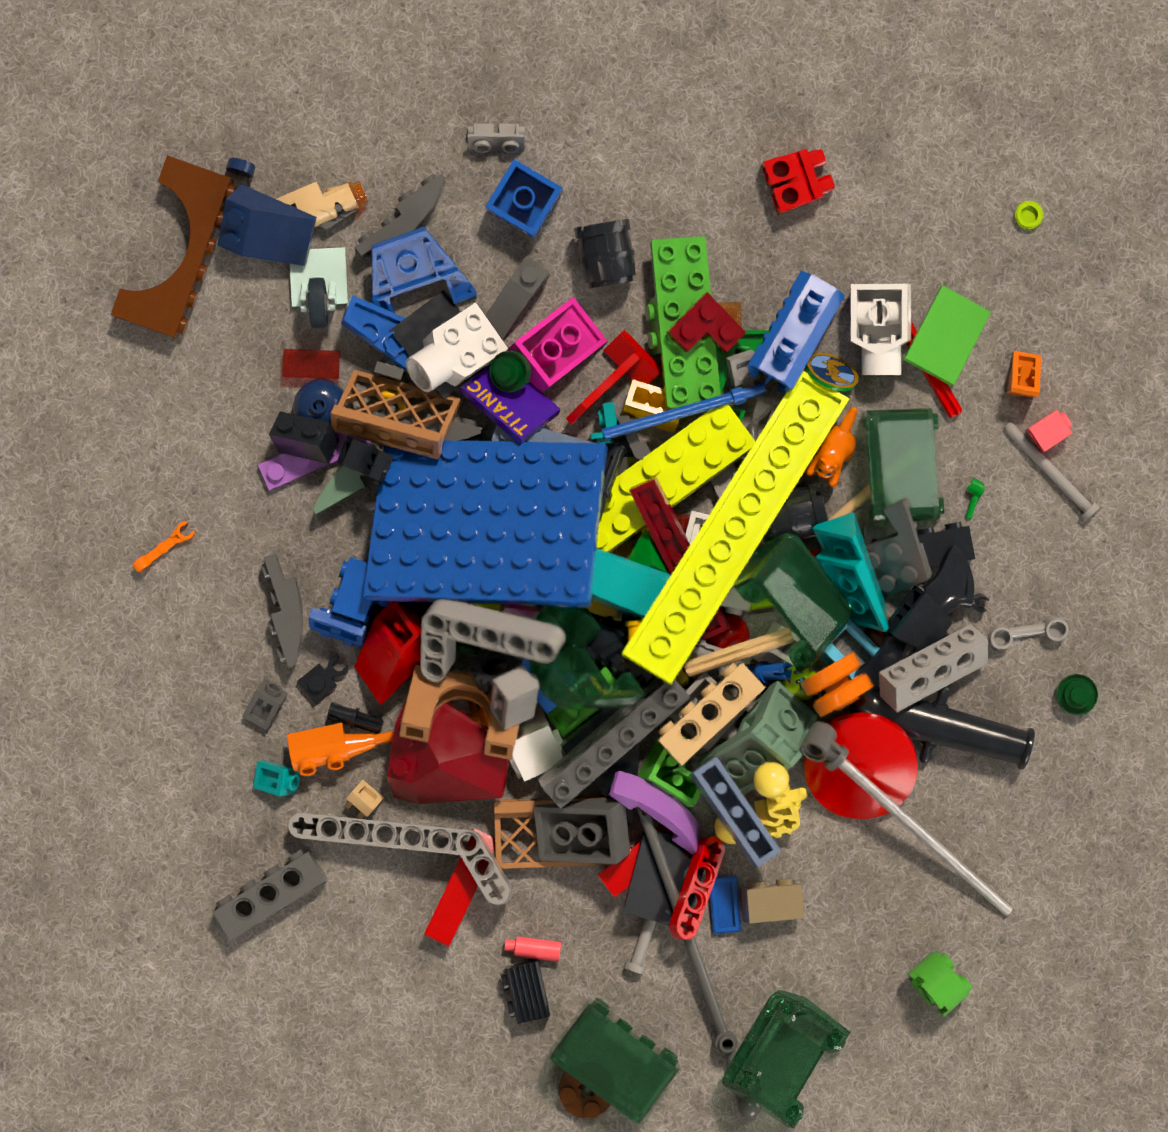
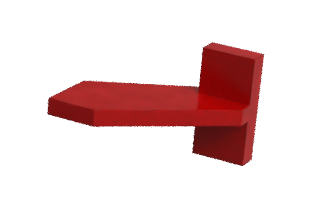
M625 329L603 350L619 367L565 418L570 424H573L625 374L631 380L650 384L662 372L659 364Z

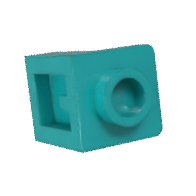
M614 402L603 403L604 410H598L600 427L607 428L617 425ZM602 432L590 434V439L597 440V443H614L613 438L604 440Z
M259 760L256 765L253 788L276 796L296 794L300 783V772H294L293 766L285 767L270 761Z

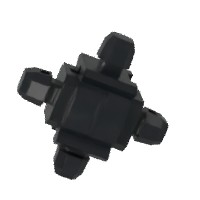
M590 612L584 614L580 618V623L584 628L580 633L582 637L577 638V642L583 652H578L571 658L570 664L577 673L583 672L593 663L599 672L606 667L609 671L614 670L621 677L628 674L631 670L627 661L628 658L622 655L625 646L628 645V627H625V622L637 620L629 616L622 620V624L618 626L611 616H607L605 620L603 617L596 618Z

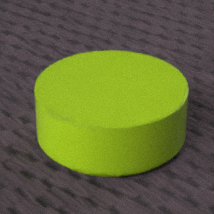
M1024 201L1017 206L1014 218L1021 228L1033 229L1041 223L1043 210L1034 201Z

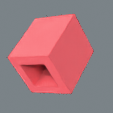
M1055 410L1028 427L1026 431L1042 453L1071 435L1070 427L1072 423L1064 412L1059 413L1058 410Z

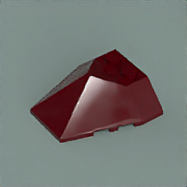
M406 699L395 722L387 773L394 798L417 804L502 798L504 796L509 759L484 754L489 728L483 724L476 723L467 717L468 714L462 710L458 711L445 703L435 713L428 742L400 737Z

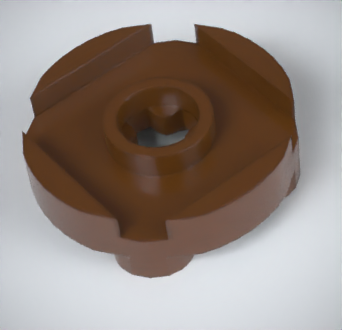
M593 1061L579 1062L570 1066L561 1077L559 1083L560 1100L564 1107L577 1117L596 1118L610 1107L614 1099V1081L610 1072L599 1063ZM588 1082L592 1083V1090L595 1091V1094H588L586 1097H583L579 1086L581 1084L587 1085Z

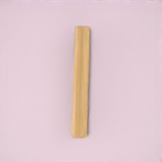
M784 628L688 660L684 663L686 674L691 677L793 642V636L789 628Z

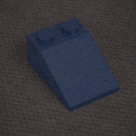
M240 185L226 198L217 245L244 257L305 266L309 256L317 217L245 185Z

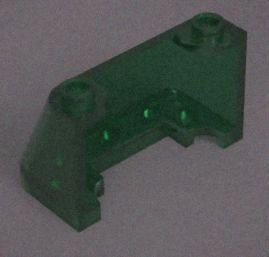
M932 408L870 410L863 412V425L866 431H868L865 434V440H867L869 466V500L873 502L869 511L870 525L891 523L883 510L887 505L905 497L909 499L911 504L909 511L913 522L939 520V514H944L943 497H938L934 430L939 428L938 414L932 413Z
M792 533L781 534L756 548L733 585L739 595L749 603H759L768 598L800 640L791 646L789 658L799 673L816 663L847 625L852 614V608L801 539Z
M778 990L768 998L724 1072L722 1084L780 1123L794 1129L804 1114L803 1103L797 1100V1097L823 1053L833 1054L840 1051L845 1046L850 1031L806 997Z

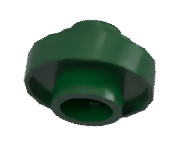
M515 350L503 351L492 360L490 377L493 384L499 390L516 392L525 388L531 377V365L522 353Z
M1067 675L1059 682L1056 688L1057 703L1062 710L1069 714H1086L1097 703V686L1092 679L1085 675Z

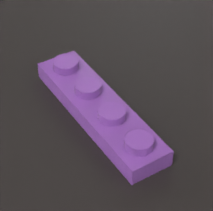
M335 432L339 442L328 464L281 454L258 464L270 491L336 462L347 436L367 445H371V441Z

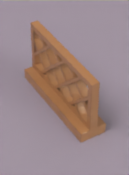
M354 370L338 405H334L331 411V426L334 432L439 460L442 453V444L460 406L461 398L449 395L443 400L436 391L424 392L414 385ZM357 381L369 383L371 388L358 392L355 385ZM391 389L395 390L398 395L385 399L381 392ZM376 394L379 402L367 406L363 398ZM417 396L423 398L424 402L411 406L408 399ZM358 401L361 409L358 410L345 408L347 404ZM402 401L406 409L393 413L390 405ZM441 403L451 405L449 410L438 413L434 406ZM384 408L388 416L379 417L372 415L371 412ZM429 408L433 416L420 420L416 413ZM411 415L415 423L409 425L399 422L398 419ZM438 422L441 430L440 432L427 430L425 427Z
M606 796L574 797L570 801L606 798ZM551 798L494 800L496 860L501 869L609 865L604 863L534 861L527 852L538 842L537 836L526 824L535 817L534 806L555 802ZM517 817L528 818L522 823ZM500 818H513L520 826L508 837L501 830ZM523 828L534 838V841L524 851L512 840ZM501 835L506 839V841L504 842V844H503L502 846H501ZM510 842L521 854L514 862H502L501 851ZM524 856L529 860L519 862Z

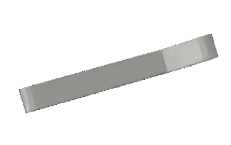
M309 813L295 814L288 824L290 833L300 839L460 855L488 902L494 905L504 904L513 895V889L484 838L480 833L473 830ZM304 819L305 823L317 824L316 830L304 829L302 834V829L298 828L297 824L298 822H303ZM329 821H333L337 825V832L332 837L328 836L325 832V825ZM358 823L363 825L365 829L364 836L359 840L352 833L353 827ZM386 826L391 828L393 832L392 839L387 843L380 838V832ZM413 829H416L421 835L420 842L416 845H411L408 841V833ZM440 832L447 834L449 839L447 846L444 848H439L435 842V838ZM468 835L475 837L477 842L476 847L472 851H467L463 846L464 838ZM483 859L488 860L491 865L490 872L485 876L481 875L477 869L478 863ZM496 874L499 878L494 879V883L497 887H504L505 889L502 892V899L493 896L492 893L496 890L492 883L485 884L484 882L485 880L492 879Z

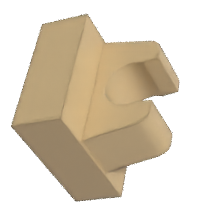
M362 780L346 798L345 806L349 809L354 805L361 811L357 817L362 819L365 816L368 817L384 797Z

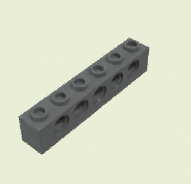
M656 677L538 779L543 790L561 809L691 697L676 679L670 685Z

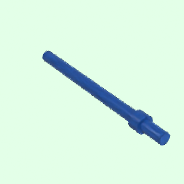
M763 383L744 389L742 387L730 389V393L601 429L604 440L729 404L734 406L746 403L747 399L766 394V389Z

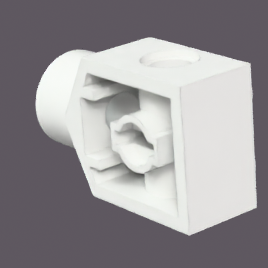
M851 284V341L862 347V375H901V346L911 341V284Z
M474 303L434 329L423 340L424 348L406 360V367L413 382L422 391L430 392L445 381L456 387L491 364L497 354L507 351L508 348L478 305Z

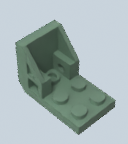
M776 681L768 687L743 718L737 734L700 756L697 765L700 767L710 759L717 757L741 793L745 795L755 789L753 783L754 772L764 763L776 762L786 770L794 766L803 755L800 746L818 716L779 681Z

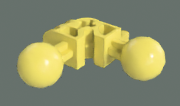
M766 762L754 772L753 783L755 789L766 797V800L754 802L756 815L771 836L780 838L784 833L792 835L793 831L800 826L799 809L801 801L807 798L806 789L798 788L791 790L787 770L776 762ZM717 817L714 825L717 837L726 844H736Z

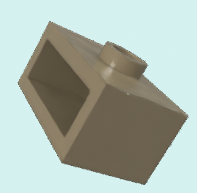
M793 878L776 879V884L766 885L765 881L748 882L749 887H740L742 918L744 922L760 923L804 918L802 884L793 883Z

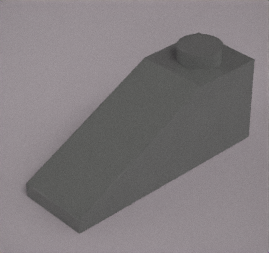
M527 255L485 315L502 340L550 275L548 270Z

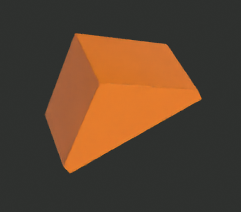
M1013 351L1006 394L1028 398L1039 396L1041 355Z

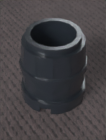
M629 219L622 220V226L620 220L583 226L584 232H582L581 226L574 228L575 238L579 242V263L582 266L585 283H589V288L633 281V275H635V252L632 248L628 231L631 230Z
M819 481L808 483L807 487L793 489L767 531L769 545L799 544L801 541L816 537L813 527L828 521L821 492L815 491V489L820 488Z

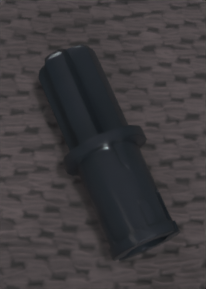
M332 702L328 710L329 715H327V719L348 725L350 729L357 727L380 734L384 725L383 719L360 712V708H348Z

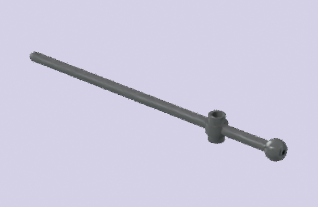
M637 806V812L674 911L679 897L676 884L652 817L648 813L643 815L641 809ZM681 922L680 926L683 928V932H686L687 928L684 926V922ZM695 937L684 940L717 1032L714 1039L715 1046L726 1057L741 1099L738 1105L739 1112L745 1118L753 1117L759 1113L760 1103L758 1099L751 1096L736 1055L737 1038L733 1032L727 1030ZM725 1039H730L727 1045H722Z

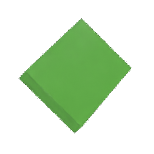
M943 285L940 286L903 360L950 386L955 385L991 312Z

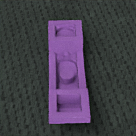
M616 772L609 795L629 810L637 806L674 832L672 840L692 855L695 854L702 829L693 814L679 800L655 784L629 773Z

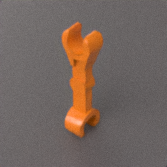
M181 522L168 539L159 543L148 554L141 556L133 562V567L137 572H142L154 560L167 553L174 545L193 538L195 531H192L188 536H183L181 528L187 525L188 522Z

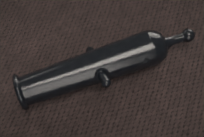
M948 685L938 691L936 701L931 703L919 700L899 712H896L880 697V687L877 686L859 695V699L845 706L850 710V713L865 712L886 717L898 724L907 733L909 738L920 740L923 744L919 755L921 763H927L930 760L933 747L941 745L1016 763L1019 769H1025L1031 756L1035 739V730L1033 728H1028L1025 731L949 708L947 701L950 687ZM823 689L822 691L814 694L815 698L818 699L826 694V692Z

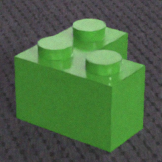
M681 734L684 739L689 740V738ZM656 739L637 777L665 790L685 807H694L701 794L689 775L691 772L684 768L687 761L683 765H679Z

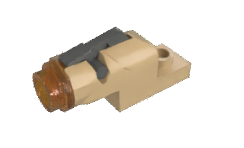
M350 181L340 186L327 188L324 193H322L319 184L314 182L277 198L281 202L293 207L297 206V209L317 217L315 227L320 225L325 230H329L355 213L358 208L363 207V203L368 202L360 181L355 183Z

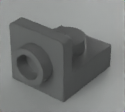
M263 680L255 691L242 717L267 730L288 693L282 690L278 684Z

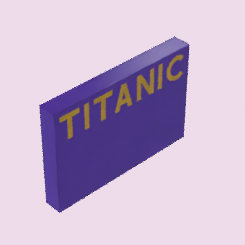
M491 364L463 384L460 392L518 444H522L560 413V408L530 382H528L525 388L516 392L499 390L493 384L490 377Z

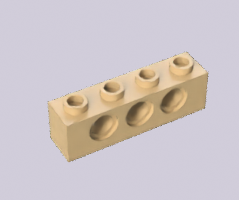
M734 663L730 664L721 673L724 678L717 685L711 682L700 692L703 696L701 700L696 704L692 701L689 702L679 712L682 717L675 724L670 720L658 731L661 737L657 741L679 765H683L765 689L764 685L743 663H739L737 666ZM728 684L734 685L737 689V697L732 701L726 700L722 694L723 688ZM708 703L714 705L717 710V714L712 720H706L701 713L703 706ZM685 723L693 724L696 729V734L692 739H684L681 735V727Z

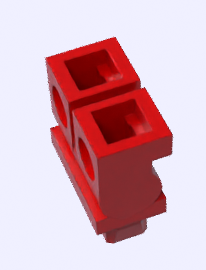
M806 148L798 152L763 161L761 164L769 188L786 182V185L774 188L770 192L778 216L818 201L823 195L835 189L831 174L817 178L814 168L827 164L822 149L808 152Z

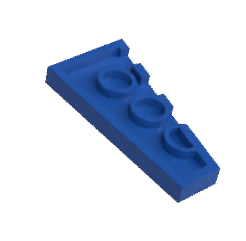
M352 295L349 298L341 324L407 371L406 360L409 356L392 336V334H395L394 331L389 332V330L405 318Z

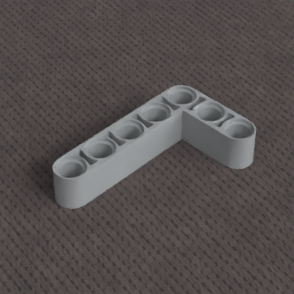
M439 599L432 604L422 620L421 672L425 678L432 682L441 681L455 662L456 641L540 662H550L562 647L565 635L559 627L453 600Z

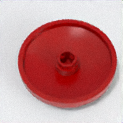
M849 713L827 722L826 724L833 727L837 733L835 742L838 745H844L849 750L846 759L900 806L913 790L918 772L915 747L907 733L892 720L873 713ZM805 757L804 773L808 788L823 807L839 816L851 819H871L889 813L839 767L829 771L824 766V761L814 762Z

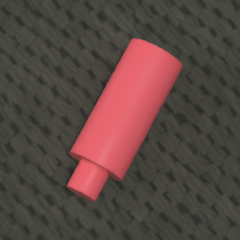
M517 936L516 941L506 939L504 951L515 952L514 957L559 962L561 942Z

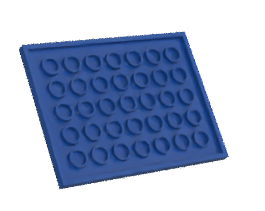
M444 440L439 460L384 445L383 452L394 456L384 481H379L363 594L366 600L435 602L439 599H445L461 603L590 607L607 446L605 443L523 442L518 444L517 442Z

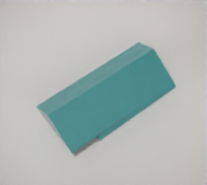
M854 512L815 525L813 530L822 547V551L816 556V559L844 619L846 620L850 617L857 625L886 632L889 629L887 606Z
M596 548L591 600L643 621L671 575Z

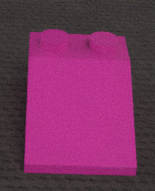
M572 297L510 345L507 351H518L528 359L531 365L529 382L538 390L544 392L605 344L607 339L576 299Z

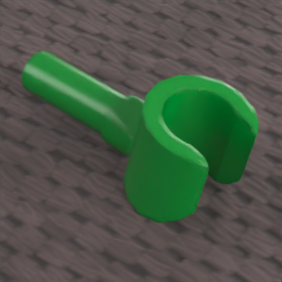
M976 478L972 479L971 484L966 489V491L973 494L965 518L972 519L976 504L985 491L984 484Z

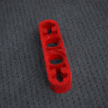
M712 836L700 839L697 851L693 854L669 924L670 933L675 939H692L699 929L725 852L724 843L718 837ZM710 844V848L714 850L713 854H710V850L707 848ZM700 867L706 872V879L703 883L697 878V871ZM691 893L697 897V905L694 909L688 904V897ZM681 922H684V926L687 928L686 932H683V928L680 926Z

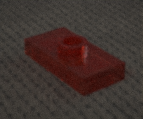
M284 349L283 377L339 380L340 351Z

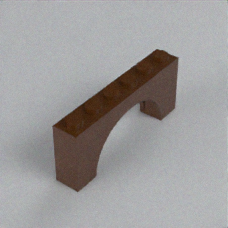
M167 155L158 183L176 193L186 208L190 222V240L186 255L178 269L163 283L140 291L120 288L111 315L178 339L179 334H185L189 319L185 318L188 308H194L198 298V292H195L198 281L203 282L206 276L208 266L204 265L207 254L212 256L215 250L217 239L213 237L216 229L221 227L226 198L236 190V187L232 185L233 180L230 177Z

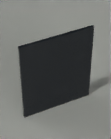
M443 290L389 330V332L394 331L395 334H392V336L404 348L407 355L411 357L424 348L423 340L434 329L461 313V311ZM480 371L456 387L445 381L436 387L435 390L444 400Z
M643 831L622 912L669 926L673 909L645 831ZM657 831L678 893L680 894L693 855L672 840L673 835ZM702 867L697 871V878L700 882L704 872ZM693 893L688 897V904L692 909H694L697 899Z

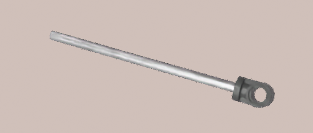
M815 722L811 725L800 746V750L806 758L814 762L824 761V766L829 771L839 767L1005 916L1011 913L1013 910L1012 906L846 759L849 750L844 745H838L835 742L837 733L833 727L824 722Z

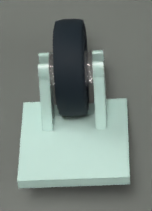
M345 247L310 249L305 266L290 264L292 307L301 306V312H309L312 328H326L328 324V311H335L336 304H348Z

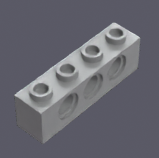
M970 624L879 672L880 697L896 712H899L988 664V639Z

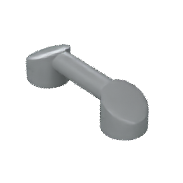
M1052 616L1048 617L1044 623L1008 628L1004 624H998L992 628L989 638L995 648L1006 649L1012 644L1014 638L1047 634L1050 639L1061 641L1068 635L1069 627L1062 618Z

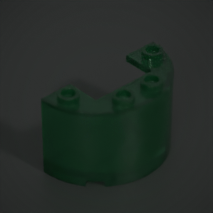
M542 608L535 621L557 626L565 635V641L552 661L540 662L529 659L530 672L536 677L539 689L547 699L558 706L568 709L627 707L645 696V693L631 673H623L610 687L586 651L585 647L601 631L600 626L588 608Z

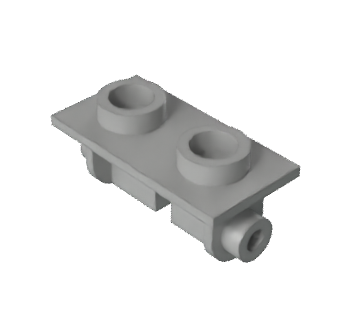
M474 123V126H468L469 150H475L478 153H487L490 150H503L506 153H515L518 150H525V126H519V123L499 124V133H494V124Z

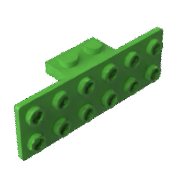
M704 236L654 239L650 242L655 297L648 300V304L645 307V315L647 321H650L651 332L648 333V345L650 349H653V356L661 355L666 408L671 409L721 395L716 344L705 334L688 352H685L666 333L704 293L708 292L711 295L706 238Z

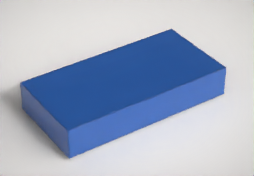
M737 875L718 876L715 879L710 894L713 934L741 932Z

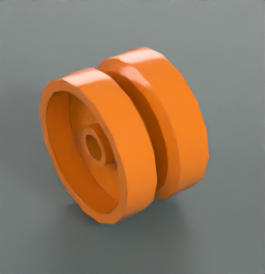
M854 652L800 683L807 696H813L823 689L826 692L825 695L813 703V707L819 717L835 709L837 711L859 699V695L874 687L867 674H860L849 680L847 675L859 669L861 665Z

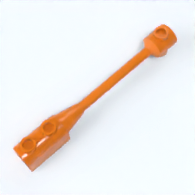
M480 707L478 713L467 715L476 723L483 724L489 728V718L482 707ZM337 723L287 734L294 772L299 771L303 776L315 774L316 767L327 765L330 770H339L344 766V761H348L354 756L376 748L378 745L392 743L394 731L375 735L345 734L343 724Z

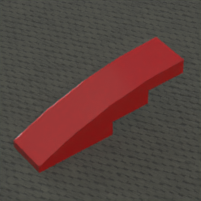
M474 829V831L482 835L492 854H494L496 850L495 838ZM472 835L465 847L467 851L474 850L477 844L475 837ZM462 857L424 932L425 936L448 947L478 888V884ZM483 859L478 863L477 869L481 875H484L489 865L488 860Z

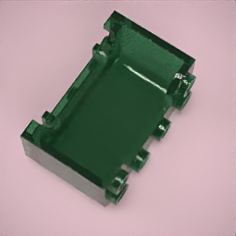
M588 997L550 1049L549 1058L557 1066L634 1122L641 1124L679 1072L678 1056L666 1047L663 1050L655 1049V1042L644 1034L638 1037L631 1031L633 1026L624 1019L619 1018L615 1020L612 1018V1015L609 1013L610 1006L598 997L595 1000Z

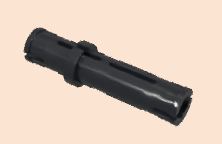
M611 443L607 452L599 523L602 520L606 504L612 499L611 491L624 455L627 452L626 447L619 443Z

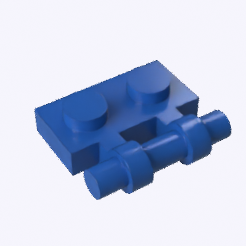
M312 608L309 615V627L311 630L319 632L320 636L328 639L330 636L341 640L344 645L349 647L353 645L360 648L363 647L366 640V626H363L362 622L351 617L347 619L341 618L327 608H320V610Z

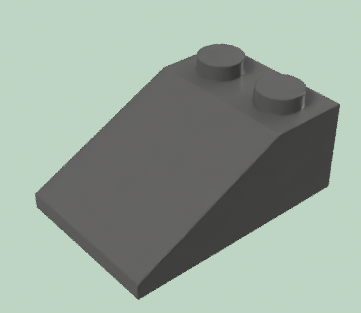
M596 798L569 801L561 809L556 803L534 806L540 861L617 864L630 854L626 807L616 799Z

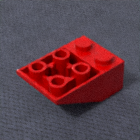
M391 601L375 617L354 666L381 705L414 672L415 666L421 665L422 620L414 609L400 601Z

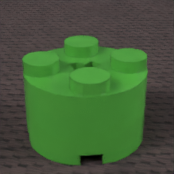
M931 952L906 975L912 978L911 984L929 1005L935 1003L939 1007L936 1012L940 1016L945 1017L970 995L969 991L973 987L963 975L959 977L952 970L955 965L947 955Z

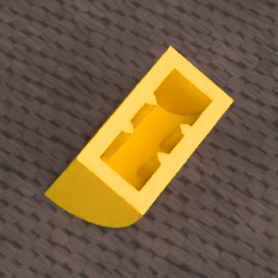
M632 380L622 415L627 413L630 418L634 416L636 419L670 410L666 408L664 389ZM679 419L653 427L675 433Z

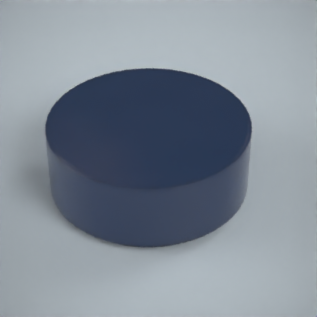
M239 158L228 159L226 166L227 171L248 178L253 177L256 168L253 163Z

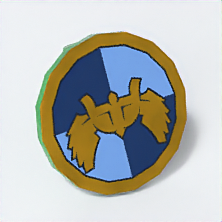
M814 353L805 366L808 374L824 387L836 391H849L858 384L859 376L856 370L848 362L828 353Z

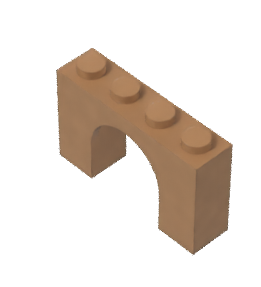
M420 665L415 666L401 723L400 737L428 742L437 710L443 704L452 700H469L481 706L489 718L490 725L484 754L512 760L520 724L505 731L490 710V693L488 695L483 694L482 690L480 691L475 684L473 677L462 672L448 671L441 681L432 682L424 677Z

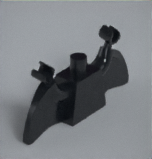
M951 545L948 548L938 572L922 587L924 591L916 585L913 586L888 620L889 629L887 631L892 635H886L877 653L856 670L855 676L867 674L874 685H880L879 672L950 635L946 631L952 625V620L948 617L952 611L958 607L970 608L971 606L980 613L986 611V608L978 607L977 603L979 600L989 601V599L982 593L974 595L972 571L967 559L958 547Z

